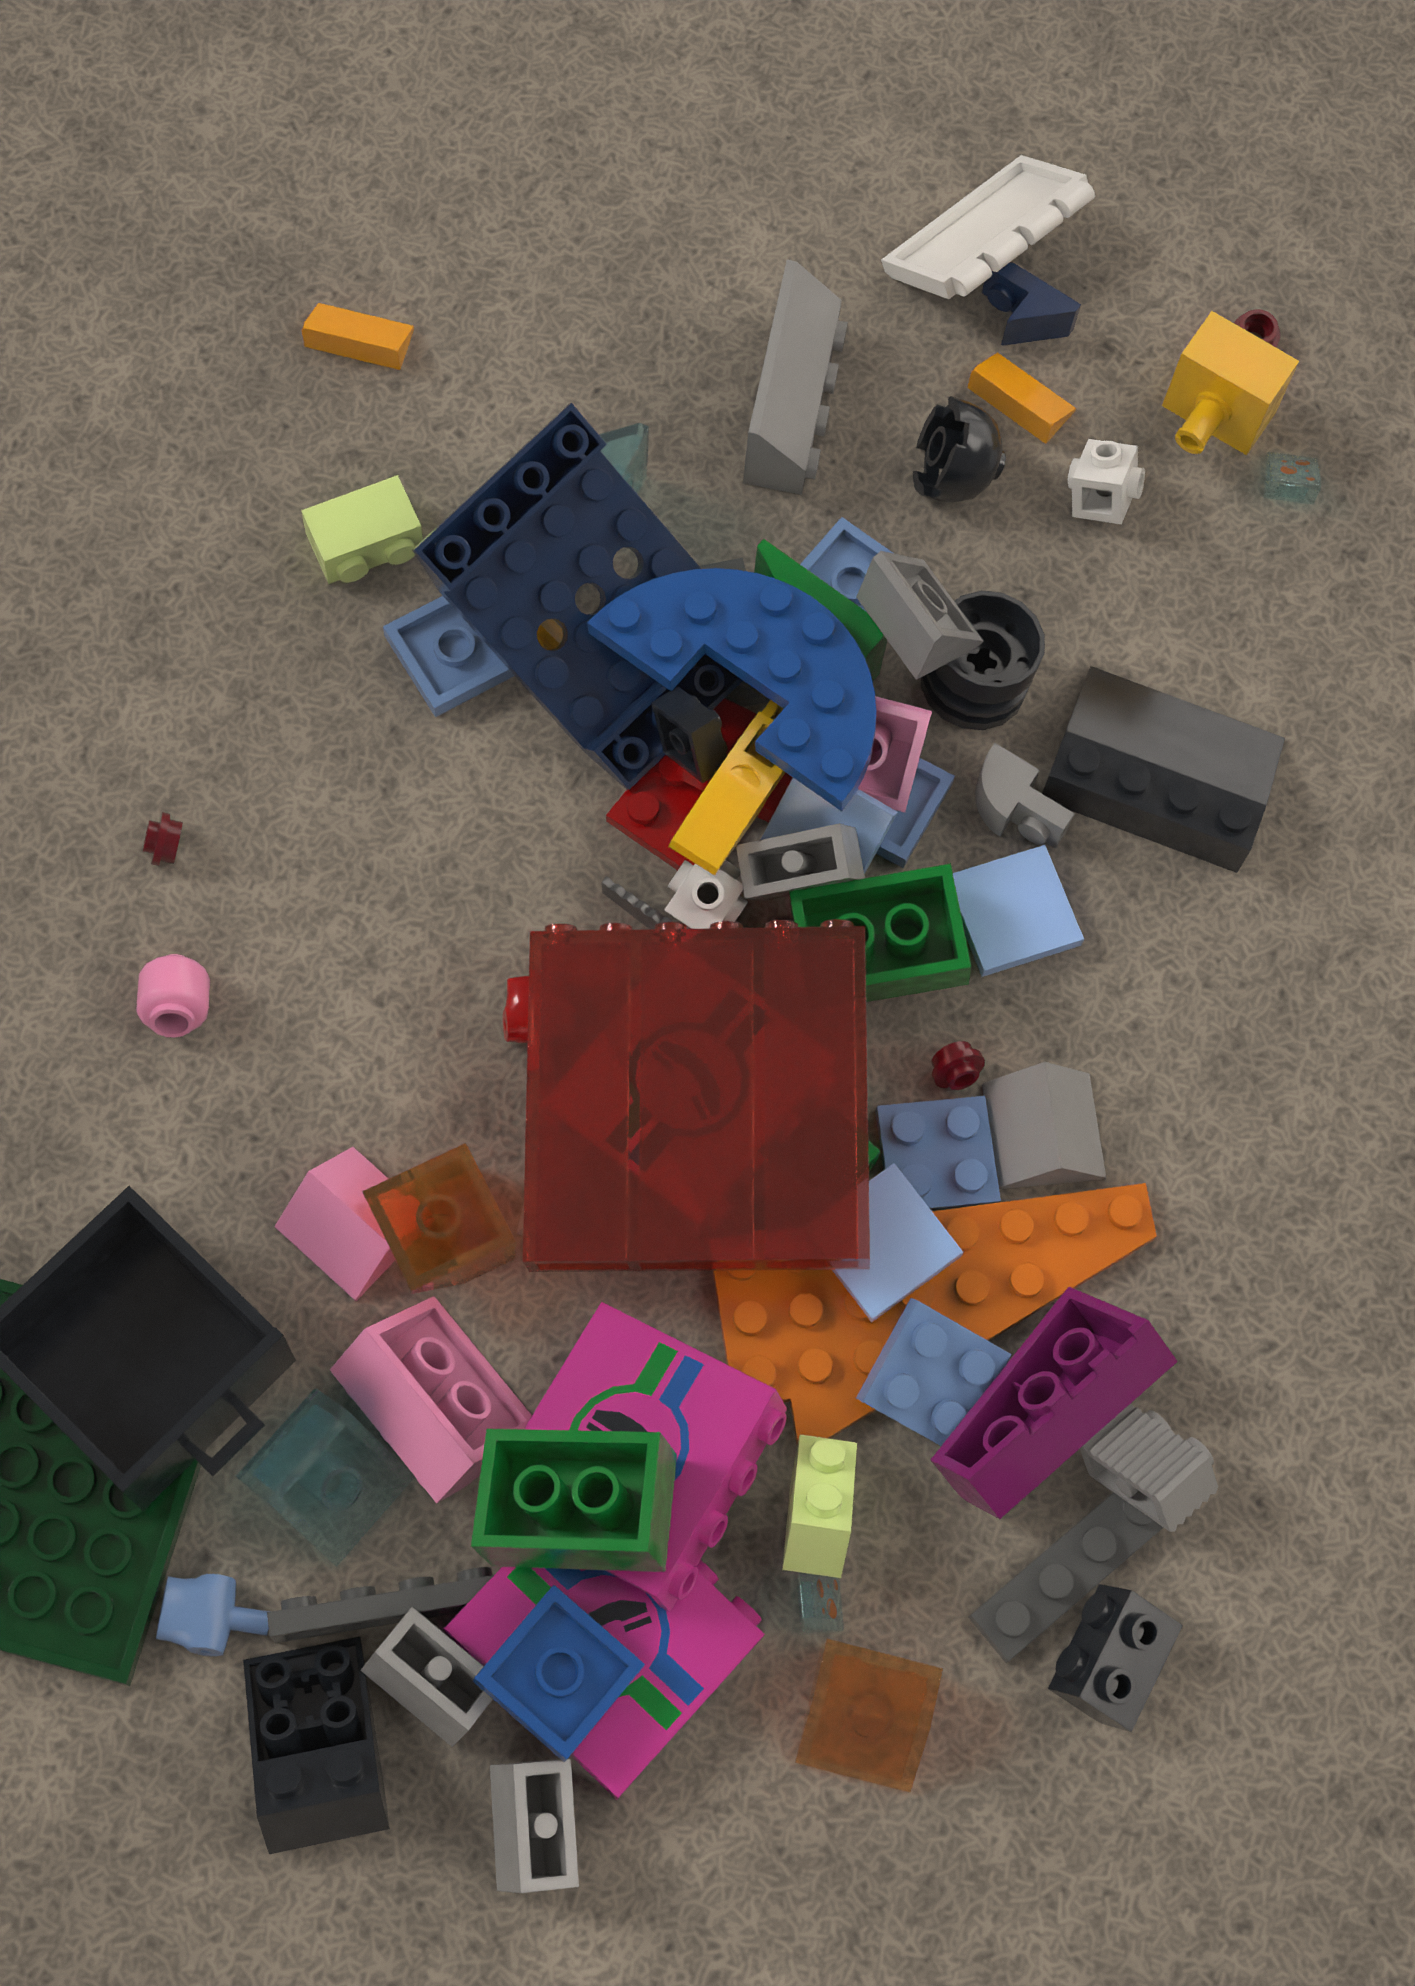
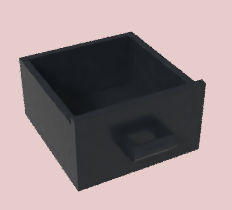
M130 1186L124 1189L0 1306V1368L142 1511L195 1460L212 1477L217 1474L265 1426L248 1407L296 1361L284 1335L276 1327H273ZM241 1416L246 1425L212 1458L204 1451Z

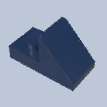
M1012 261L998 272L992 271V276L984 282L982 294L987 296L989 302L996 309L1002 312H1013L1005 327L1002 346L1068 337L1074 330L1081 304Z

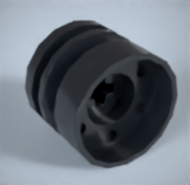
M981 590L961 595L954 602L984 642L972 651L921 677V689L928 705L943 720L960 728L986 730L1001 726L1018 713L1045 654V634L1037 616L1023 602L1001 592Z

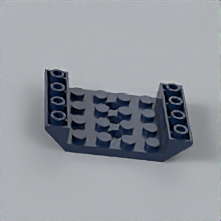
M569 403L412 551L443 597L565 733L625 789L630 790L666 755L663 753L651 703L670 690L590 635L587 622L615 598L640 584L672 573L701 568L605 457L601 450L607 443L572 403ZM624 547L632 550L638 560L635 574L626 579L620 577L613 567L615 554ZM586 583L592 584L597 588L601 599L599 607L591 614L582 613L575 603L577 590ZM548 619L559 623L563 632L560 645L552 650L544 649L537 639V630L540 624ZM704 654L677 686L689 695H695L700 703L710 710L714 709L743 680Z

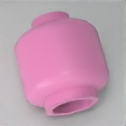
M178 954L158 957L146 963L139 973L136 1012L141 1022L158 1035L173 1038L184 1036L200 1027L207 1019L209 1008L210 978L206 969L195 960Z

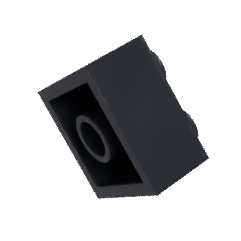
M677 686L651 703L663 753L701 783H704L715 775L727 757L728 747L722 737L720 728L722 727V721L715 710H709L700 703L695 695H689Z

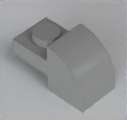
M994 743L986 755L975 789L976 806L982 820L999 837H1001L1012 821L1018 825L1020 834L1030 842L1039 845L1046 842L1056 848L1066 834L1074 813L1033 789L1040 771L1038 768Z

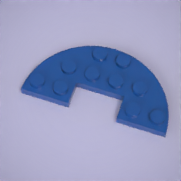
M721 568L694 569L672 573L640 584L615 598L587 622L590 635L670 691L677 686L706 654L783 708L781 713L755 741L756 752L841 812L856 793L868 768L875 738L877 711L873 681L864 655L855 639L830 610L810 595L778 579L754 572Z

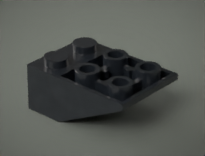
M361 1637L243 1660L256 1814L268 1853L274 1854L390 1829L367 1675L361 1671L365 1665Z

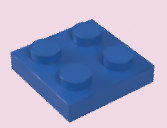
M553 1585L474 1677L473 1682L565 1762L645 1664L559 1588Z

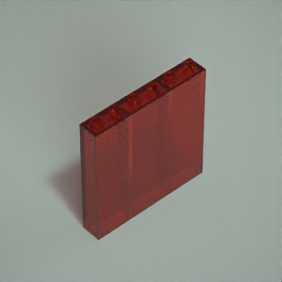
M834 919L822 922L820 927H798V924L793 921L776 920L766 923L765 928H743V925L738 922L719 921L710 924L708 929H688L687 925L683 923L663 922L656 924L654 929L632 930V926L624 923H607L601 925L599 930H577V927L570 924H551L545 926L544 931H530L523 1263L529 1272L870 1269L865 926H854V923L851 921Z

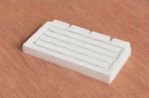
M1020 155L881 259L884 271L892 279L946 299H950L955 294L965 297L992 276V271L998 272L1026 251L1028 244H1035L1063 222V217L1069 218L1093 200L1095 192L1091 185L1088 184L1085 174Z

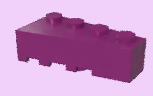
M1068 1287L930 1460L965 1501L1001 1519L1178 1361L1149 1320Z

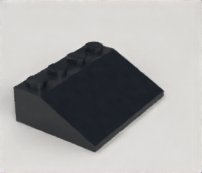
M1090 666L1042 794L1070 811L1237 873L1252 849L1267 806L1285 738Z

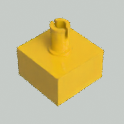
M1211 311L1181 353L1162 404L1164 408L1186 420L1183 426L1176 432V443L1186 452L1200 454L1211 436H1214L1247 455L1276 414L1299 361Z

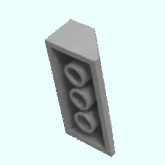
M787 260L748 431L743 483L802 495L805 478L814 480L816 478L821 449L812 448L814 435H825L830 406L821 405L823 393H834L839 364L831 363L830 360L833 350L839 352L843 350L848 322L839 320L842 300L797 261Z

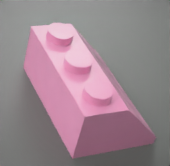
M435 1296L365 1328L330 1369L347 1394L356 1402L380 1432L383 1439L392 1447L416 1477L419 1484L425 1488L436 1503L468 1486L480 1476L486 1429H524L532 1417L531 1413Z

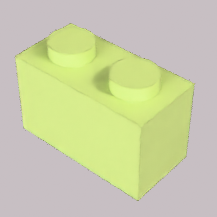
M398 475L301 510L306 535L328 584L338 580L345 583L357 581L364 577L369 569L387 562L393 565L405 563L415 556L412 550L423 540L421 524Z
M799 1435L791 1476L782 1570L841 1578L852 1526L857 1443Z

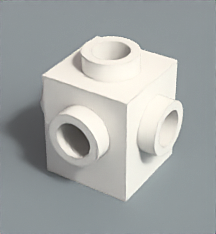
M1088 439L1080 459L1074 458L1069 469L1068 487L1072 489V517L1122 524L1132 498L1139 499L1144 486L1145 469L1138 467V446Z
M685 860L667 886L676 893L664 911L698 934L707 936L710 939L721 923L731 928L748 903L747 900L739 896L743 891V884L737 880L741 874L740 869L726 860L716 875H713L699 865H692ZM703 885H712L717 889L718 899L714 903L705 904L699 900L697 892Z

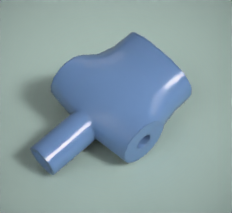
M204 1574L197 1578L186 1579L168 1576L156 1639L181 1645L188 1651L198 1655L222 1656L231 1630L267 1636L269 1629L267 1612L269 1611L235 1606L236 1580L231 1577L219 1574Z

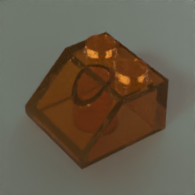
M466 1143L362 1191L412 1294L467 1283L516 1259V1240Z
M826 1639L821 1645L795 1763L910 1793L931 1728L943 1668Z

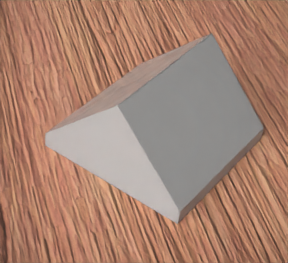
M880 551L872 558L856 598L916 680L972 651L984 642L923 559Z
M1042 1062L982 1084L983 1096L986 1098L999 1189L1106 1179L1089 1073Z

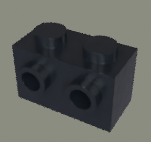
M1099 1584L1095 1594L1087 1600L1083 1607L1082 1620L1069 1646L1062 1651L1056 1662V1672L1048 1689L1094 1720L1108 1726L1132 1732L1183 1625L1132 1590Z

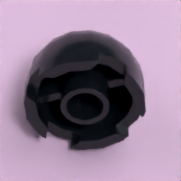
M948 397V405L946 407L937 404L925 421L917 441L916 448L925 451L924 473L913 471L914 487L921 496L952 503L974 499L983 492L992 480H996L1001 475L1006 461V454L1002 450V438L996 421L979 406L956 397Z

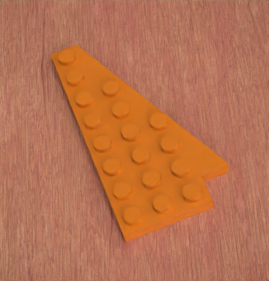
M1146 1183L932 1211L961 1248L963 1255L873 1322L869 1320L804 1234V1228L710 1241L709 1249L727 1365L775 1388L784 1403L790 1402L796 1445H798L800 1434L830 1439L876 1411V1409L861 1402L856 1397L910 1298L920 1301L990 1341L1059 1299L1068 1287L1077 1288L1152 1242L1157 1237Z

